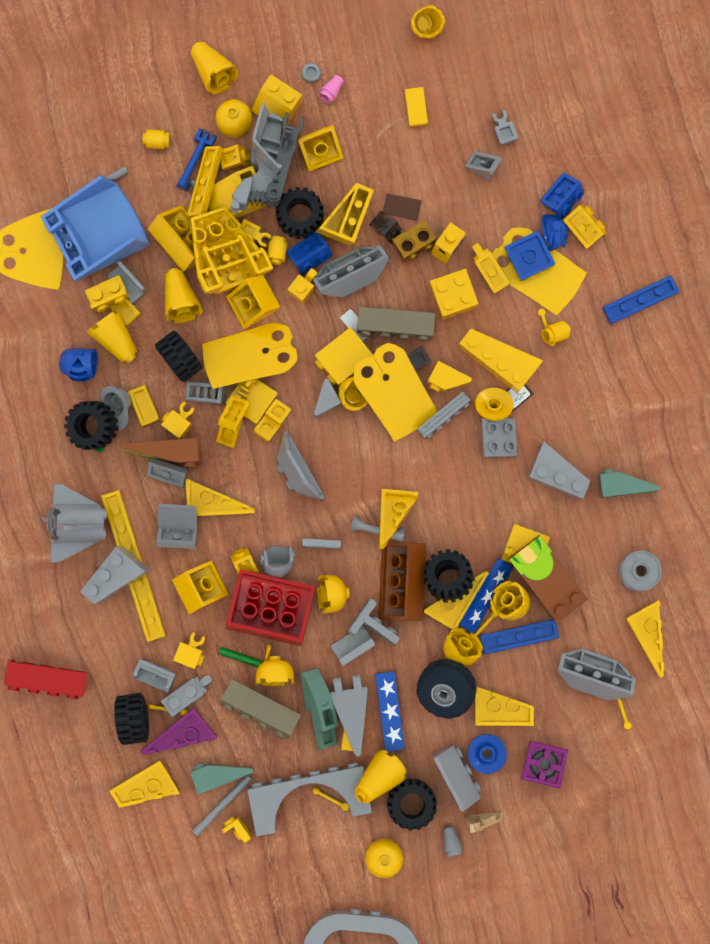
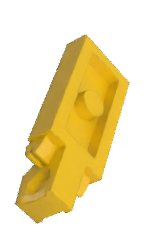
M479 243L473 245L472 248L476 253V256L473 257L475 264L494 294L510 285V281L488 248L483 250Z

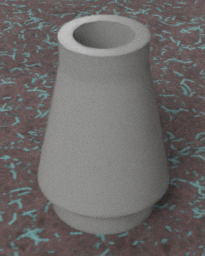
M455 827L443 829L444 853H447V857L463 854V846L455 831Z

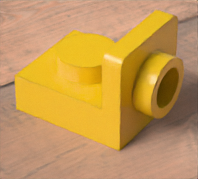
M237 144L223 149L220 160L221 168L229 170L240 165L250 166V153L247 148Z
M248 548L238 549L230 556L238 574L240 569L259 573Z
M240 816L236 819L231 817L223 823L225 825L222 829L223 833L234 827L235 830L233 832L239 841L243 840L246 843L252 838V834Z

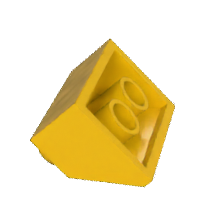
M180 205L157 215L148 230L184 272L195 267L196 262L190 218L187 217V210Z

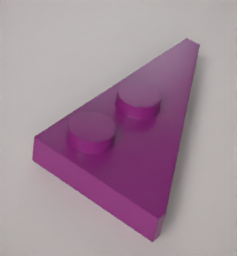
M193 708L140 752L144 755L215 740L217 735L198 711Z

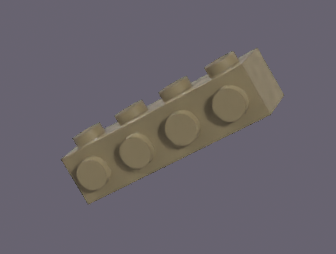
M359 307L357 333H361L360 335L365 337H371L372 334H378L381 338L399 336L398 339L410 340V337L418 338V341L427 342L429 339H433L435 313Z
M231 679L220 700L223 709L239 713V717L246 721L251 719L257 723L256 725L263 730L270 729L274 731L275 736L281 739H289L301 716Z

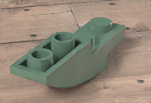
M318 668L301 672L300 677L306 711H311L317 749L323 750L337 745L335 727L339 725L327 685Z

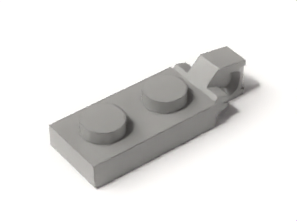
M209 675L201 680L197 676L161 700L171 717H173L202 697L207 692L205 687L213 682Z

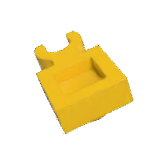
M244 219L240 226L247 235L250 234L253 237V242L257 241L260 247L267 248V244L263 243L262 239L268 238L271 240V235L266 232L260 233V226Z

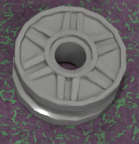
M636 551L627 554L621 560L618 575L626 588L642 592L652 589L658 584L662 568L659 560L653 554L647 551ZM638 566H641L644 570L642 576L636 574Z

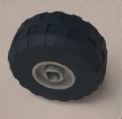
M439 659L428 664L419 677L416 691L421 705L429 713L437 717L451 719L457 718L469 710L474 701L477 687L472 672L463 664L451 659Z

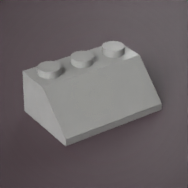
M450 744L432 754L461 812L481 799L479 793L482 791L476 781L472 782L470 778L472 772L467 764L463 765L460 759L463 755L458 746L454 748Z

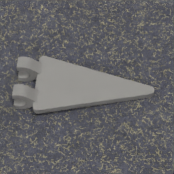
M360 675L352 676L354 689L348 690L342 689L341 678H334L335 692H331L330 695L356 757H360L368 689L367 687H362Z

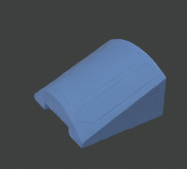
M102 175L41 216L48 232L53 234L67 260L66 266L74 281L85 278L150 246L144 227L124 192L115 181Z

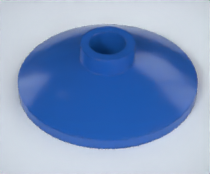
M490 734L480 735L469 745L468 759L472 767L478 772L491 774L500 770L505 764L507 758L506 747L498 737ZM484 750L490 751L488 757L483 755Z

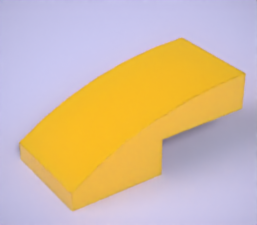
M275 399L253 430V433L269 443L291 412V409Z

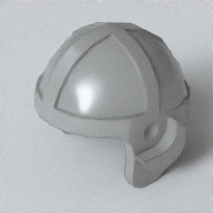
M272 546L267 550H263V553L259 556L260 564L264 565V570L269 576L282 578L291 571L295 552L291 546L286 548Z

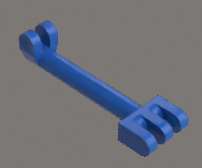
M200 128L194 137V141L198 145L182 177L176 184L177 188H183L186 192L190 186L188 180L205 146H213L217 138L213 134L210 140H208L210 132L207 131L201 137L203 129Z

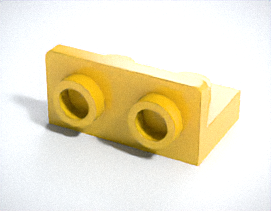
M582 204L564 218L563 221L585 248L588 249L602 236H605L607 232L605 224L601 220L597 221L593 216L595 214L588 205Z
M120 275L85 290L91 304V309L94 312L98 311V313L108 310V306L113 304H122L126 301V298L130 297Z

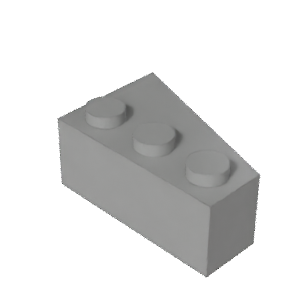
M544 441L539 447L527 479L577 500L584 498L590 483L589 479Z
M118 546L114 548L80 592L94 604L103 603L128 585L137 581V579L151 572V570L124 546Z

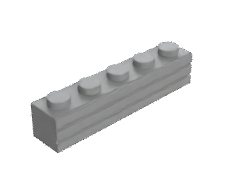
M461 392L421 425L417 431L424 439H429L435 430L439 431L442 428V424L450 422L453 415L457 416L462 408H467L471 400L464 392Z

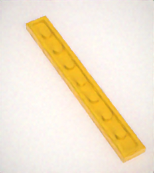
M117 490L102 495L101 498L117 547L124 546L143 563L121 491ZM145 574L129 586L146 640L150 642L165 637L166 633L147 574Z

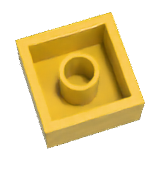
M466 269L429 282V288L441 321L477 309L479 303Z

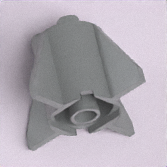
M53 484V504L50 505L53 509L48 510V516H42V521L47 522V531L52 533V537H49L51 541L50 562H60L105 539L104 520H106L107 512L106 509H102L96 502L62 484Z

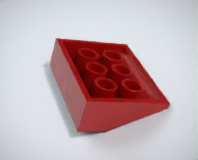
M240 569L226 622V629L302 647L315 586Z

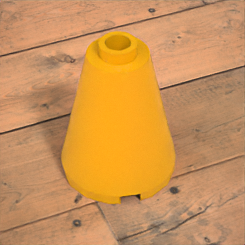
M197 42L192 46L191 56L205 89L214 95L227 90L230 87L228 84L232 80L235 82L238 77L237 67L205 42Z
M178 268L168 270L165 274V319L167 322L174 320V323L177 324L196 319L195 315L198 313L201 315L203 309L184 272Z
M117 309L87 330V333L120 362L126 361L129 363L136 358V347Z
M380 750L374 755L354 790L355 797L359 802L370 803L406 780L404 776L407 773L406 769L395 755L392 757L387 755L388 751Z

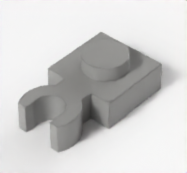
M505 110L501 112L502 119H498L495 113L492 115L493 122L498 125L494 127V132L500 147L518 140L513 122H506L507 113Z

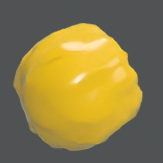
M433 5L420 8L413 14L411 19L413 33L419 38L424 39L435 38L441 34L445 25L443 12Z
M354 376L345 379L338 387V398L347 410L358 411L367 405L368 402L354 383Z

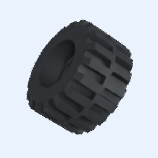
M295 187L296 190L288 189L287 194H282L280 204L276 207V217L278 225L284 233L287 232L290 237L296 236V239L304 236L305 239L309 234L315 233L321 223H323V204L320 202V197L316 196L314 191L311 190L309 192L308 188L303 187V190ZM302 204L307 206L311 210L310 217L302 222L292 220L289 217V211L295 205Z
M173 330L155 344L156 350L180 381L186 382L203 369L201 362L178 332Z
M86 401L75 404L73 406L74 409L68 411L70 415L65 417L67 424H64V429L67 428L66 436L71 437L69 441L75 443L77 448L84 450L99 449L113 442L111 438H115L117 435L114 432L118 430V426L115 425L118 419L113 417L115 412L110 411L111 407L109 405H104L103 402ZM90 415L97 422V430L93 436L86 429V420Z
M446 549L445 553L441 550L438 551L437 556L433 554L431 556L432 560H427V567L423 569V578L430 594L439 601L442 599L445 603H448V600H451L452 603L456 602L455 599L457 598L462 600L464 594L466 596L469 594L468 589L473 588L474 576L470 562L462 553L459 555L456 550L451 553L450 549ZM447 569L459 571L458 578L452 583L445 584L438 581L440 574Z
M142 693L117 696L114 704V716L120 743L128 745L147 742L149 737V719L144 696Z
M407 778V780L389 792L387 799L389 815L400 828H406L409 831H413V829L420 830L421 827H426L434 819L433 816L437 811V801L432 789L425 782L419 779ZM416 793L423 799V808L418 814L407 815L401 810L400 802L406 794Z

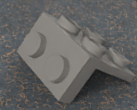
M159 504L157 508L159 529L156 546L195 549L198 534L197 508L190 505Z

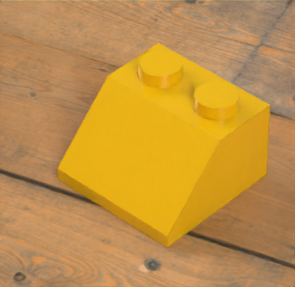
M270 75L260 89L251 112L258 116L263 102L269 110V114H277L283 118V121L286 112L289 113L288 125L303 103V97L301 93L275 76Z
M263 274L247 278L226 296L243 329L269 317L280 308Z
M212 560L172 579L189 614L229 595Z

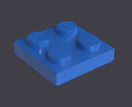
M539 230L504 247L520 281L555 266V262Z

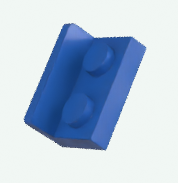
M563 172L540 202L543 206L555 212L557 217L563 219L565 215L569 214L574 204L582 198L584 189L580 181Z
M316 232L286 252L301 276H304L311 268H316L333 256L329 245Z

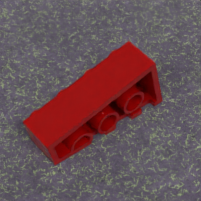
M7 660L4 685L8 686L9 690L19 691L20 688L28 689L27 692L39 694V691H47V695L59 696V693L67 694V698L78 699L79 696H84L87 672L66 668L57 669L48 665L36 666V664L29 662L15 663V660Z

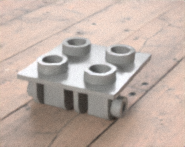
M482 418L480 426H482L481 437H483L481 443H483L482 454H484V458L517 456L515 418H505L500 421H490Z

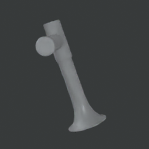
M358 514L355 515L351 524L352 534L357 530L380 534V527L364 523L359 519ZM399 527L391 539L403 542L405 539V529Z

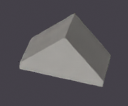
M474 151L465 167L490 182L499 168L502 159L499 156Z
M326 378L324 379L313 414L316 418L341 406L329 379Z

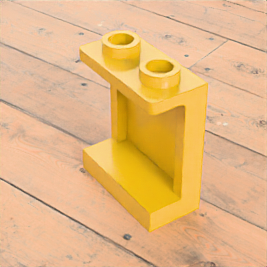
M350 327L315 354L316 361L314 363L321 371L323 369L328 374L326 378L329 379L332 385L336 384L339 387L345 379L354 374L355 364L364 357H371L373 354Z

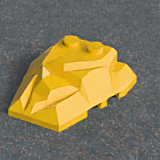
M226 207L190 219L196 272L205 294L226 292L237 288L247 278L265 275L273 270L266 251L262 247L259 248L252 241L253 237L250 234L247 235L241 229V224Z

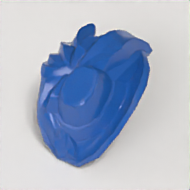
M543 215L542 229L545 241L549 246L548 250H555L561 245L564 248L568 238V227L562 219L555 215Z

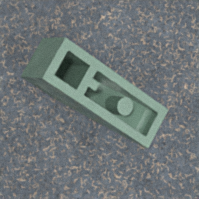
M613 469L602 470V474L597 475L600 498L660 491V486L621 472H613Z
M202 762L193 766L194 770L190 772V775L199 795L254 772V768L250 766L212 763L205 765Z

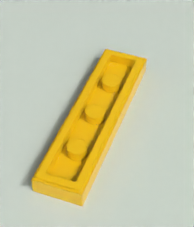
M207 146L204 149L187 217L190 219L207 213L223 153V148L220 146Z

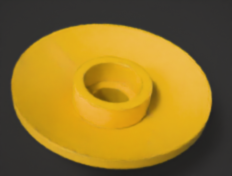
M500 388L484 389L477 395L475 407L479 415L490 421H500L507 418L514 406L510 394Z

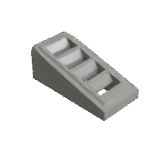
M187 381L185 400L225 405L227 386L216 389L212 388L211 399H209V390L212 388L210 383ZM194 386L197 387L196 397H193ZM202 387H204L203 398H201Z

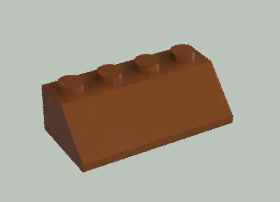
M388 542L386 547L382 549L379 619L423 621V569L425 567L426 544Z

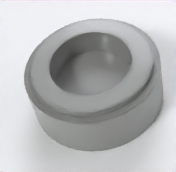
M309 63L303 67L302 77L304 81L313 84L320 79L321 71L316 64Z

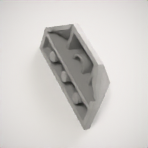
M381 245L358 247L325 264L317 276L314 277L313 282L321 294L343 298L377 281L389 258Z
M288 431L284 432L277 455L279 463L276 464V467L281 475L285 473L288 478L285 483L289 490H294L296 494L323 501L325 496Z
M582 648L561 655L557 672L570 688L605 700L633 696L636 679L633 675H630L628 670L619 661Z

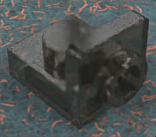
M382 211L369 224L371 229L382 235L390 244L392 239L402 232L398 222Z
M423 346L407 353L415 371L432 363Z

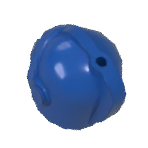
M71 348L62 352L59 367L63 374H66L71 380L76 382H86L95 378L98 365L96 349Z

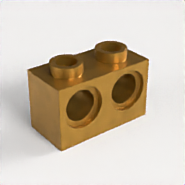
M423 220L393 238L392 245L403 262L407 260L411 262L419 256L420 252L431 250L437 238L426 221ZM425 234L428 240L422 242L418 239V236ZM409 244L412 246V250L404 251L402 246Z

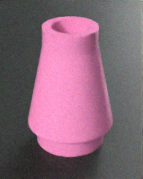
M335 75L320 89V99L328 104L334 102L344 80L340 76Z

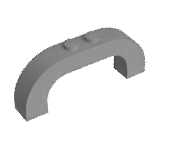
M350 908V911L336 910L319 917L308 929L303 944H324L325 939L331 933L338 930L386 934L393 937L398 944L419 943L413 930L401 919L392 915L381 914L379 910L361 912L362 909Z

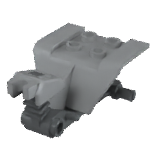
M262 102L253 133L250 165L258 172L253 177L243 179L234 191L230 212L238 214L239 210L246 211L248 202L253 206L254 201H256V206L261 202V206L266 204L270 208H275L280 204L293 153H295L297 138H300L305 117L301 118L299 128L287 126L289 113L286 112L283 121V118L279 115L269 114L265 103Z

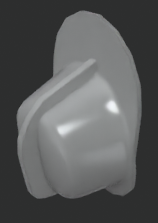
M107 386L101 391V402L104 405H109L111 407L110 411L115 412L113 417L118 419L115 425L118 426L117 431L125 429L128 424V409L131 406V398L122 387Z

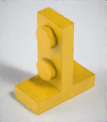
M231 396L218 421L220 428L216 442L234 449L243 417L248 410L250 402Z

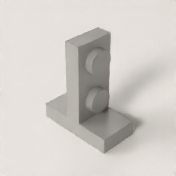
M369 599L347 632L354 636L363 624L392 646L396 645L400 639L397 636L398 633L391 627L385 628L381 625L382 621L377 617L369 616L377 604L373 599Z

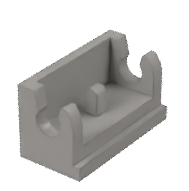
M141 658L132 677L169 693L177 673Z

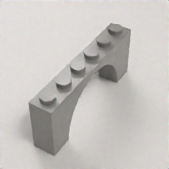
M358 762L347 764L346 768L341 769L339 766L329 767L328 771L321 773L320 770L310 771L309 775L302 777L301 774L290 775V779L282 780V777L274 778L268 784H263V781L252 783L247 791L256 837L276 833V814L281 801L293 789L305 784H323L336 790L347 801L353 817L372 813L371 803H361L355 797L354 790L364 774L363 764L359 765Z

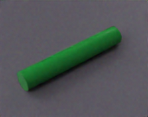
M221 647L219 651L220 655L255 667L264 662Z

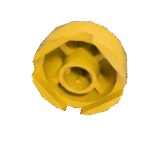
M230 99L219 105L215 121L218 130L228 138L237 139L245 136L249 129H251L253 116L245 102L238 99Z
M320 575L317 582H321L320 587L316 589L319 609L323 608L322 614L338 612L345 605L346 599L349 598V588L345 586L340 577Z
M506 581L495 588L493 600L491 599L490 601L491 609L495 615L507 621H515L527 614L530 608V597L522 585Z
M455 628L450 631L443 643V653L447 659L460 662L465 667H468L480 658L483 646L472 632L469 635L464 632L466 629Z
M270 656L269 660L262 662L256 670V685H259L261 682H264L263 686H284V682H289V685L295 684L293 668L287 661L281 660L280 656Z
M380 838L368 846L365 853L366 867L376 877L384 879L393 877L403 866L404 856L402 849L394 840Z

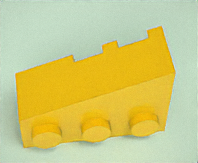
M358 183L353 185L315 232L347 246L354 244L374 190Z

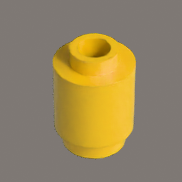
M147 129L146 133H143L142 142L146 144V148H170V132Z
M272 236L269 241L267 255L272 265L280 266L281 263L285 262L288 244L284 237Z
M559 321L546 326L542 330L541 336L545 343L554 344L568 339L571 329L565 321Z

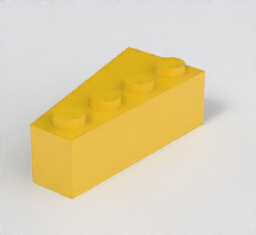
M473 329L468 331L458 345L460 350L516 393L521 390L543 362L539 358Z

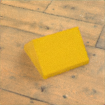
M333 124L297 138L299 150L309 172L344 158Z

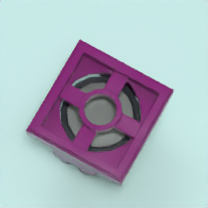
M529 740L521 780L560 789L568 749Z

